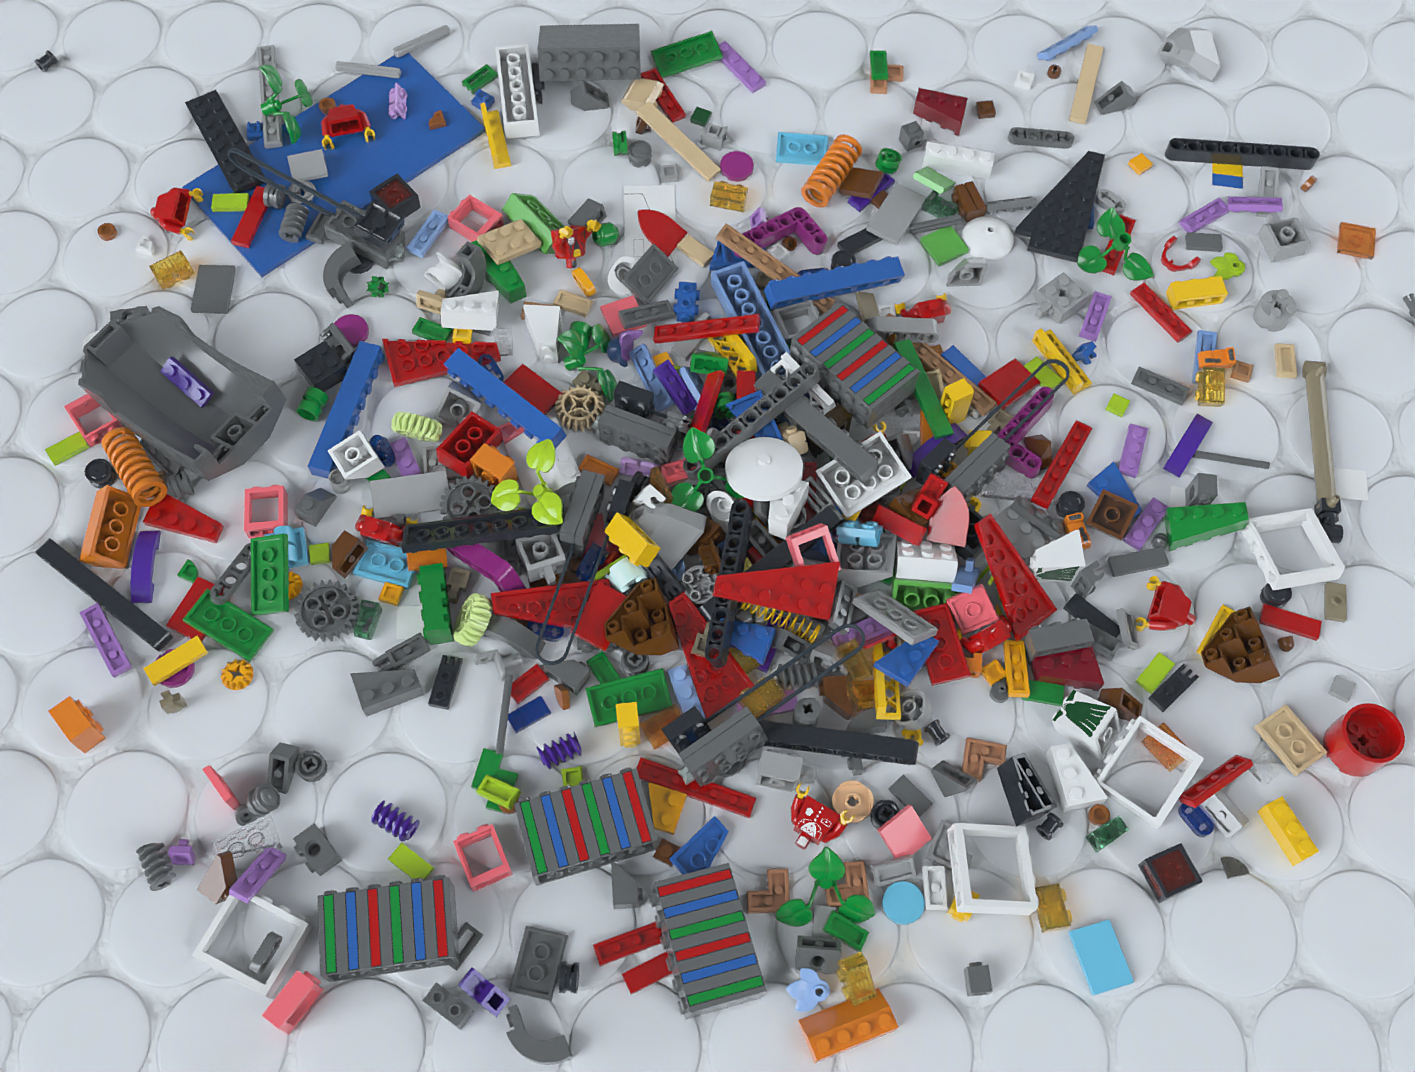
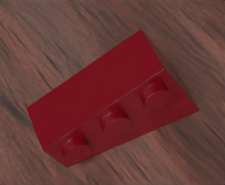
M919 88L913 114L930 123L933 121L941 125L940 128L944 130L947 128L955 132L954 135L959 137L968 98Z
M1093 647L1035 657L1030 665L1035 681L1069 686L1074 689H1092V691H1099L1104 685Z

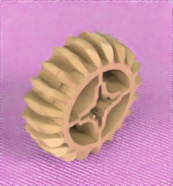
M577 384L574 389L570 386L569 391L563 390V395H559L555 403L557 419L561 421L562 426L566 425L568 430L573 427L575 432L578 429L584 432V428L591 430V425L596 420L597 414L602 415L605 408L603 397L599 396L598 390L594 391L592 386L587 389L585 384L582 388ZM571 404L570 411L566 412L567 406ZM593 404V405L595 406V408H594V410L590 413V412H589V409H590V406Z

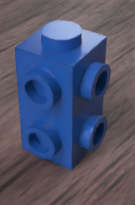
M679 282L678 289L675 288L674 299L678 300L677 304L674 303V313L677 314L678 322H693L695 316H698L699 305H696V300H700V290H697V283Z

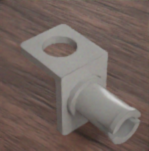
M498 649L475 655V665L495 661L501 681L505 679V669L522 666L519 653L502 658L499 655Z

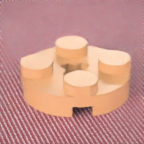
M854 780L840 784L832 796V808L836 813L841 815L843 811L849 809L845 813L847 819H850L855 814V819L850 823L863 821L869 816L874 805L873 795L869 788H866L861 782ZM850 797H853L854 800H858V803L855 804V807H852L850 804L847 803V801L850 800Z

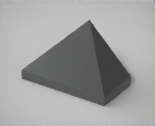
M944 760L931 770L944 797L965 792L977 782L976 778Z

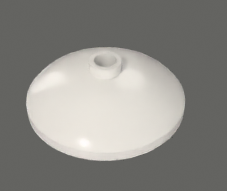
M982 216L972 219L966 224L962 232V241L969 249L968 253L973 257L982 258L985 261H995L1009 254L1013 247L1014 236L1010 227L1002 220Z

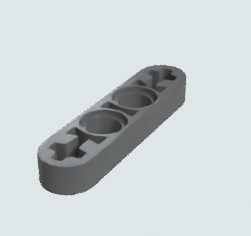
M1021 127L1011 128L1008 135V141L1015 145L1060 149L1071 148L1075 139L1074 135L1067 131ZM1034 135L1037 139L1033 140L1030 139L1028 136ZM1045 137H1052L1053 141H1048Z
M251 543L244 546L212 587L210 599L214 604H225L250 573L251 556L250 560L248 557L249 551L251 552ZM239 563H245L247 565V568L240 570L236 567V565ZM233 577L236 579V582L228 584L225 582V579ZM223 591V596L216 597V594H220Z

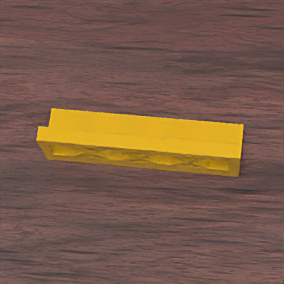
M480 103L494 169L510 167L511 162L499 111H487L485 103Z
M738 335L722 336L721 341L714 340L716 337L707 338L718 354L729 359L730 357H738L737 361L728 360V367L735 377L738 367L747 368L743 371L758 372L755 356ZM722 347H730V350H722Z
M1042 328L1035 331L1032 342L1045 359L1060 360L1068 366L1070 372L1065 385L1073 395L1091 386V380L1051 329L1045 332ZM1051 363L1050 365L1063 381L1066 377L1065 369L1058 364Z
M882 643L873 647V665L876 661L890 653L883 652ZM873 667L876 719L901 720L899 682L894 679L890 682L886 681L884 673ZM890 689L894 695L891 698L887 697L885 690ZM888 705L892 706L896 713H885L886 707Z

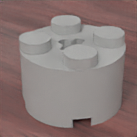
M1271 290L1262 296L1255 307L1253 317L1261 328L1265 327L1269 331L1277 332L1287 326L1297 311V306L1287 290Z

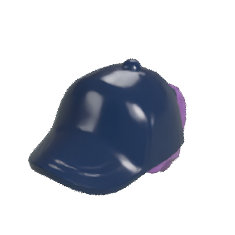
M626 330L613 337L609 341L606 350L608 358L612 362L619 363L622 367H627V361L630 360L629 352L633 350L634 340L643 334V330Z

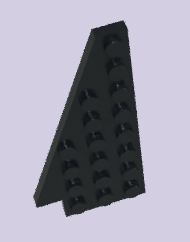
M1088 151L1016 227L1015 234L1030 237L1027 251L1077 263L1079 252L1083 249L1105 154Z

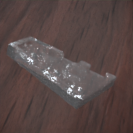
M271 814L211 841L214 857L228 850L232 852L233 858L243 857L248 852L255 851L256 853L264 852V849L271 847L275 849L283 848Z

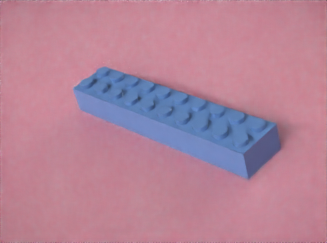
M744 261L711 272V286L727 317L759 314L760 316L759 332L737 334L756 358L758 372L755 374L759 379L781 360V356L787 352L790 355V350ZM783 367L776 371L782 377L786 376V370ZM805 393L804 395L810 399V395ZM779 414L777 416L780 423L787 422L791 425L783 415Z

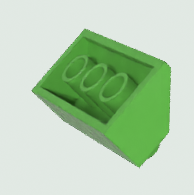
M511 193L502 208L506 217L513 222L522 219L542 242L539 250L544 254H555L552 248L551 230L564 228L565 226L534 195Z
M893 572L891 597L911 611L947 603V598L961 593L951 591L952 583L896 578L895 572ZM951 612L953 621L956 622V620H955V618H954V616H953V614H952V612Z

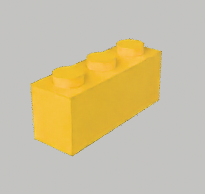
M1222 276L1174 281L1170 283L1166 291L1171 310L1222 304L1228 295Z
M964 378L946 386L943 391L940 404L950 425L958 424L965 420L974 394L972 385L967 383Z
M618 512L604 531L610 537L609 541L619 546V551L629 556V561L635 566L642 565L648 568L661 549L630 517Z
M637 702L616 704L620 747L634 748L641 744Z
M1283 796L1266 804L1257 811L1292 866L1319 852Z

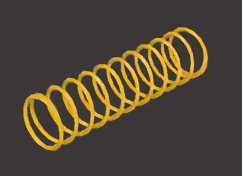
M742 603L741 609L745 611L751 604L745 608L746 603ZM751 605L750 614H753L758 609V618L764 614V621H767L771 617L772 625L775 624L778 620V627L781 628L785 624L784 629L786 630L787 623L791 615L790 612L784 620V622L779 626L784 611H781L779 616L773 622V617L776 612V609H773L771 614L766 619L768 608L765 607L763 612L759 615L761 606H757L752 612L753 605ZM797 614V616L795 617L794 621L792 622V624L790 625V627L787 629V630H789V629L792 627L791 633H793L794 626H795V623H796V621H797V618H798L799 614ZM805 617L800 626L798 627V629L793 634H796L799 631L798 637L802 638L806 634L805 641H810V643L812 644L816 639L821 626L818 624L811 637L807 640L808 632L813 621L810 622L806 631L803 633L802 636H800L802 626L806 619Z

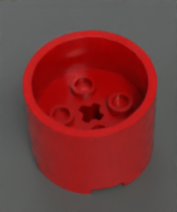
M1371 703L1359 704L1351 708L1327 728L1323 738V747L1328 752L1326 754L1327 758L1329 757L1340 768L1339 771L1355 777L1370 775L1395 759L1403 750L1405 743L1404 730L1398 718L1388 709Z

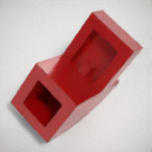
M930 473L924 485L917 493L911 510L929 519L948 482Z

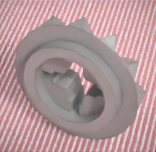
M301 182L309 186L310 188L316 190L315 186L311 182ZM292 184L288 190L301 196L302 188ZM302 189L305 195L301 197L309 201H312L313 197H316L315 195ZM289 196V198L291 199L292 203H294V202H296V203H298V204H301V203H302V202L298 201L297 199H295V198Z

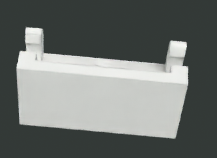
M649 484L639 492L630 504L636 505L639 508L645 503L648 507L654 509V504L662 503L666 498Z

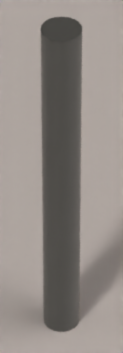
M1196 450L1193 455L1194 458L1263 469H1269L1270 462Z
M505 675L495 751L499 755L504 754L513 675Z

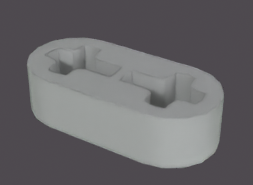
M1108 189L1098 191L1095 201L1106 211L1114 207L1118 215L1124 213L1126 208L1124 200Z

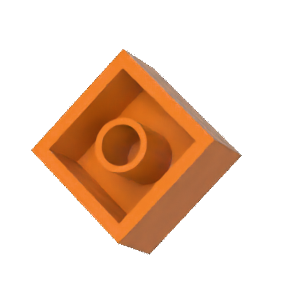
M484 443L470 459L474 476L477 479L481 477L483 483L489 480L488 486L495 485L496 488L499 483L508 479L518 481L515 461L510 456L501 454L494 446H488Z
M69 696L48 711L68 740L83 753L88 752L106 739L102 733L104 731L102 725L97 720L95 721L91 710L79 699L75 701Z

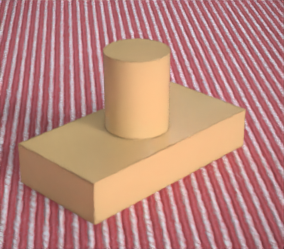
M438 289L435 294L418 290L416 293L417 307L441 315L442 299H446L447 294L443 289Z

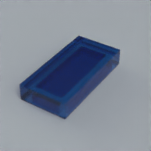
M539 696L508 714V721L517 734L549 716L551 711L542 696Z

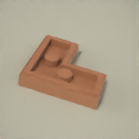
M887 65L888 80H871L870 70V93L887 94V81L903 82V65Z
M967 737L961 770L976 778L978 782H981L984 763L998 766L1005 762L1007 745Z
M843 862L845 866V883L837 884L843 900L846 901L849 896L857 894L869 898L865 862ZM834 887L825 889L827 906H842Z
M767 869L768 891H747V914L776 913L785 902L790 900L788 869Z

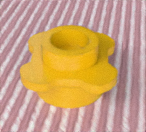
M921 729L914 731L902 730L901 734L904 736V739L915 740L919 743V746L923 745Z

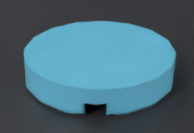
M900 881L893 883L886 889L882 897V908L886 916L896 924L908 925L920 918L924 911L925 901L923 894L917 886L910 882Z

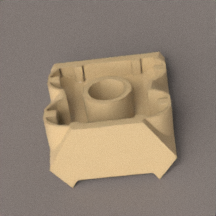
M643 78L635 79L631 82L621 102L634 111L640 109L648 101L657 108L656 98L662 94L664 84L659 81Z

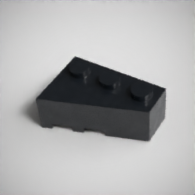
M1025 752L1012 756L997 767L1016 827L1042 818L1057 807Z

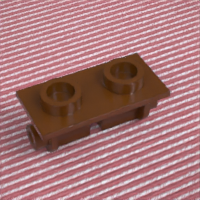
M710 538V544H701L698 548V553L706 573L710 575L718 573L719 575L722 558L719 557L718 546H715L712 538Z

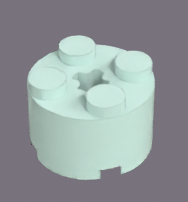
M628 557L614 564L609 569L611 573L609 575L606 573L605 575L606 579H609L612 588L625 596H628L637 584L650 578L641 565L635 566L629 561Z

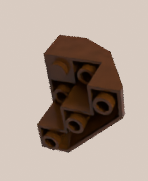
M656 577L637 584L604 624L607 641L636 655H664L680 649L672 616Z
M1250 606L1231 613L1201 651V656L1207 669L1236 683H1263L1280 676L1271 650Z

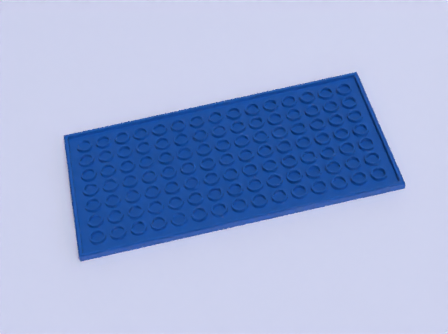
M407 53L399 58L393 55L377 65L399 68L401 70L400 78L363 74L327 96L335 100L337 107L339 105L353 104L356 109L365 112L371 125L370 129L375 133V141L372 136H368L369 142H366L365 130L335 137L330 136L334 149L331 148L330 144H327L325 150L322 145V140L325 137L322 135L321 122L327 114H323L320 111L318 102L295 116L301 129V137L295 144L291 143L286 124L284 123L281 125L283 147L266 149L264 146V136L248 147L254 158L290 177L292 175L287 156L322 149L325 154L328 177L308 181L315 186L316 191L341 204L345 200L365 211L372 202L369 193L371 189L397 173L408 183L486 132V130L417 60ZM395 83H398L407 93L405 120L401 116H398L396 119H392L389 116V105H391L389 103V91L395 88ZM441 110L446 126L430 130L429 120L436 111ZM216 165L182 188L190 189V191H193L195 188L202 190L204 195H199L203 198L202 202H196L193 197L191 200L231 243V239L245 211H212L213 194H234L219 165ZM259 166L264 176L269 180L284 185L286 189H289L293 184ZM262 183L258 186L265 188L267 183ZM256 186L242 192L248 193L249 201L256 189ZM301 189V196H304V191ZM287 195L282 209L267 208L249 248L233 246L261 277H264L316 243L307 240L306 234L319 211L301 203L309 209L305 226H303L302 236L298 238L299 241L297 243L287 242L278 233L287 205L292 203ZM317 196L313 197L312 203L336 214L338 207Z

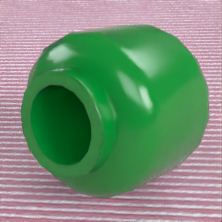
M611 222L602 223L598 231H592V239L600 247L615 244L617 237H619L618 228Z

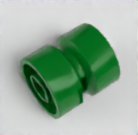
M574 321L570 324L569 330H575L582 340L581 348L585 352L590 344L592 327L585 322Z
M307 387L302 397L303 400H300L295 411L302 418L316 422L322 413L321 409L325 407L329 397L318 388Z

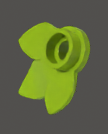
M1225 252L1223 257L1219 256L1210 260V264L1218 269L1214 277L1222 276L1223 280H1228L1232 276H1241L1245 271L1244 262L1240 261L1238 256L1231 252Z

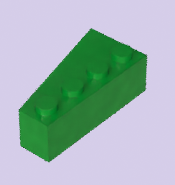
M477 240L471 242L479 246L484 253L486 259L485 279L492 283L506 300L514 303L527 297L525 284L510 260L497 265Z
M1246 502L1167 508L1164 521L1169 552L1182 546L1193 545V543L1198 541L1210 540L1218 535L1223 536L1245 529L1249 520Z
M443 563L419 566L420 573L417 574L418 585H421L419 599L423 608L421 609L422 621H424V639H428L430 645L454 642Z

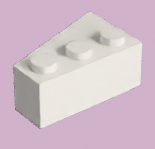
M499 290L442 299V328L496 331L499 311Z
M801 480L797 488L789 495L770 501L768 534L783 539L789 536L808 499V482Z
M1071 743L1051 746L1047 750L1045 755L1062 812L1093 807L1096 804L1102 805L1108 799Z

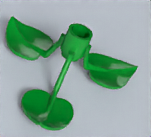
M272 65L260 66L259 69L264 73L271 89L275 92L266 102L261 103L262 113L266 117L270 115H283L291 143L295 144L301 137L299 123L293 115L290 116L289 112H280L283 104L301 98L305 107H310L313 104L312 96L308 92L305 83L301 79L295 80V88L298 95L281 102L278 99L275 100L274 98L282 92L281 86L283 82L281 76Z
M1112 207L1105 211L1099 218L1096 227L1100 236L1109 237L1110 240H1113L1112 246L1102 254L1096 246H1085L1079 252L1078 267L1087 273H1099L1107 265L1106 260L1103 258L1113 249L1116 251L1125 250L1124 261L1126 262L1122 266L1124 275L1133 281L1152 278L1154 276L1153 271L1142 255L1131 253L1128 256V250L1130 249L1128 245L1132 239L1125 232V224L1115 208Z
M595 324L592 327V336L597 344L585 352L581 348L582 340L575 330L563 332L557 340L564 345L570 356L564 358L565 368L568 371L577 368L578 371H598L599 383L609 402H612L617 382L611 371L608 369L604 371L601 367H583L586 363V354L597 348H600L602 353H607V346L611 340L607 331L601 324Z
M694 427L685 436L683 454L690 463H696L700 460L702 469L698 472L699 481L695 488L690 483H680L674 487L671 494V504L693 512L697 511L703 504L704 497L697 491L702 483H710L713 479L727 481L726 477L716 476L710 468L705 467L704 459H708L713 455L715 444L708 434ZM728 481L726 482L725 489L731 497L737 499L744 498L731 488Z
M826 846L809 864V873L817 880L814 881V888L808 904H805L802 899L789 900L776 911L775 918L779 922L793 927H801L808 924L812 919V911L809 908L812 906L818 886L823 889L834 887L839 902L842 904L838 908V913L854 923L869 920L876 914L872 901L864 895H851L846 901L843 900L836 880L844 876L845 866L840 857Z

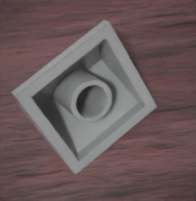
M322 149L287 156L291 175L295 180L303 182L328 177L325 154Z

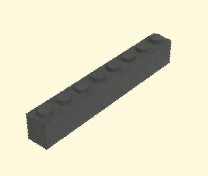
M769 370L754 384L756 392L761 390L764 396L784 379L780 374H774ZM802 395L780 413L799 430L804 431L808 438L862 484L879 469L877 456L872 452L868 453L861 442L850 438L851 435L845 429L841 430L838 428L837 423L831 417H825L823 411L818 406H812L805 395Z

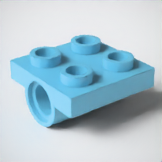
M847 520V522H843V524L837 527L836 535H838V541L841 544L857 545L859 542L860 546L878 548L880 537L883 533V526L878 525V522L867 521L866 524L859 523V520Z
M279 526L273 530V533L264 535L288 534V569L309 565L305 530L303 527L293 529L291 526Z

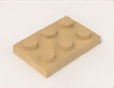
M522 219L479 235L477 239L478 243L497 265L541 248L542 244Z
M1287 704L1254 727L1294 776H1297L1328 753Z

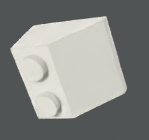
M360 430L328 450L345 480L368 478L384 468L378 455Z

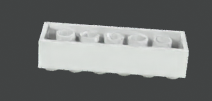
M528 44L495 47L506 139L539 136Z

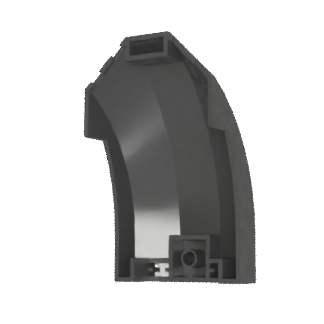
M160 306L152 308L151 312L145 314L141 311L128 315L127 319L122 321L118 319L111 320L83 347L85 357L81 360L80 371L82 372V377L78 380V385L111 415L149 445L208 481L244 465L270 438L287 401L274 381L223 355L194 335L180 316ZM169 357L176 358L214 392L205 407L197 405L160 372Z

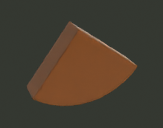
M441 110L436 111L429 120L430 130L446 126Z
M561 684L554 685L556 699L562 710L570 709L569 690Z

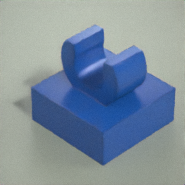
M479 89L471 103L480 110V103H485L488 110L495 103V98Z
M247 122L248 141H257L263 137V122Z
M1093 341L1083 343L1071 356L1075 361L1082 360L1085 365L1091 364L1092 362L1089 360V357L1091 359L1096 358L1097 355L1093 350L1097 346Z

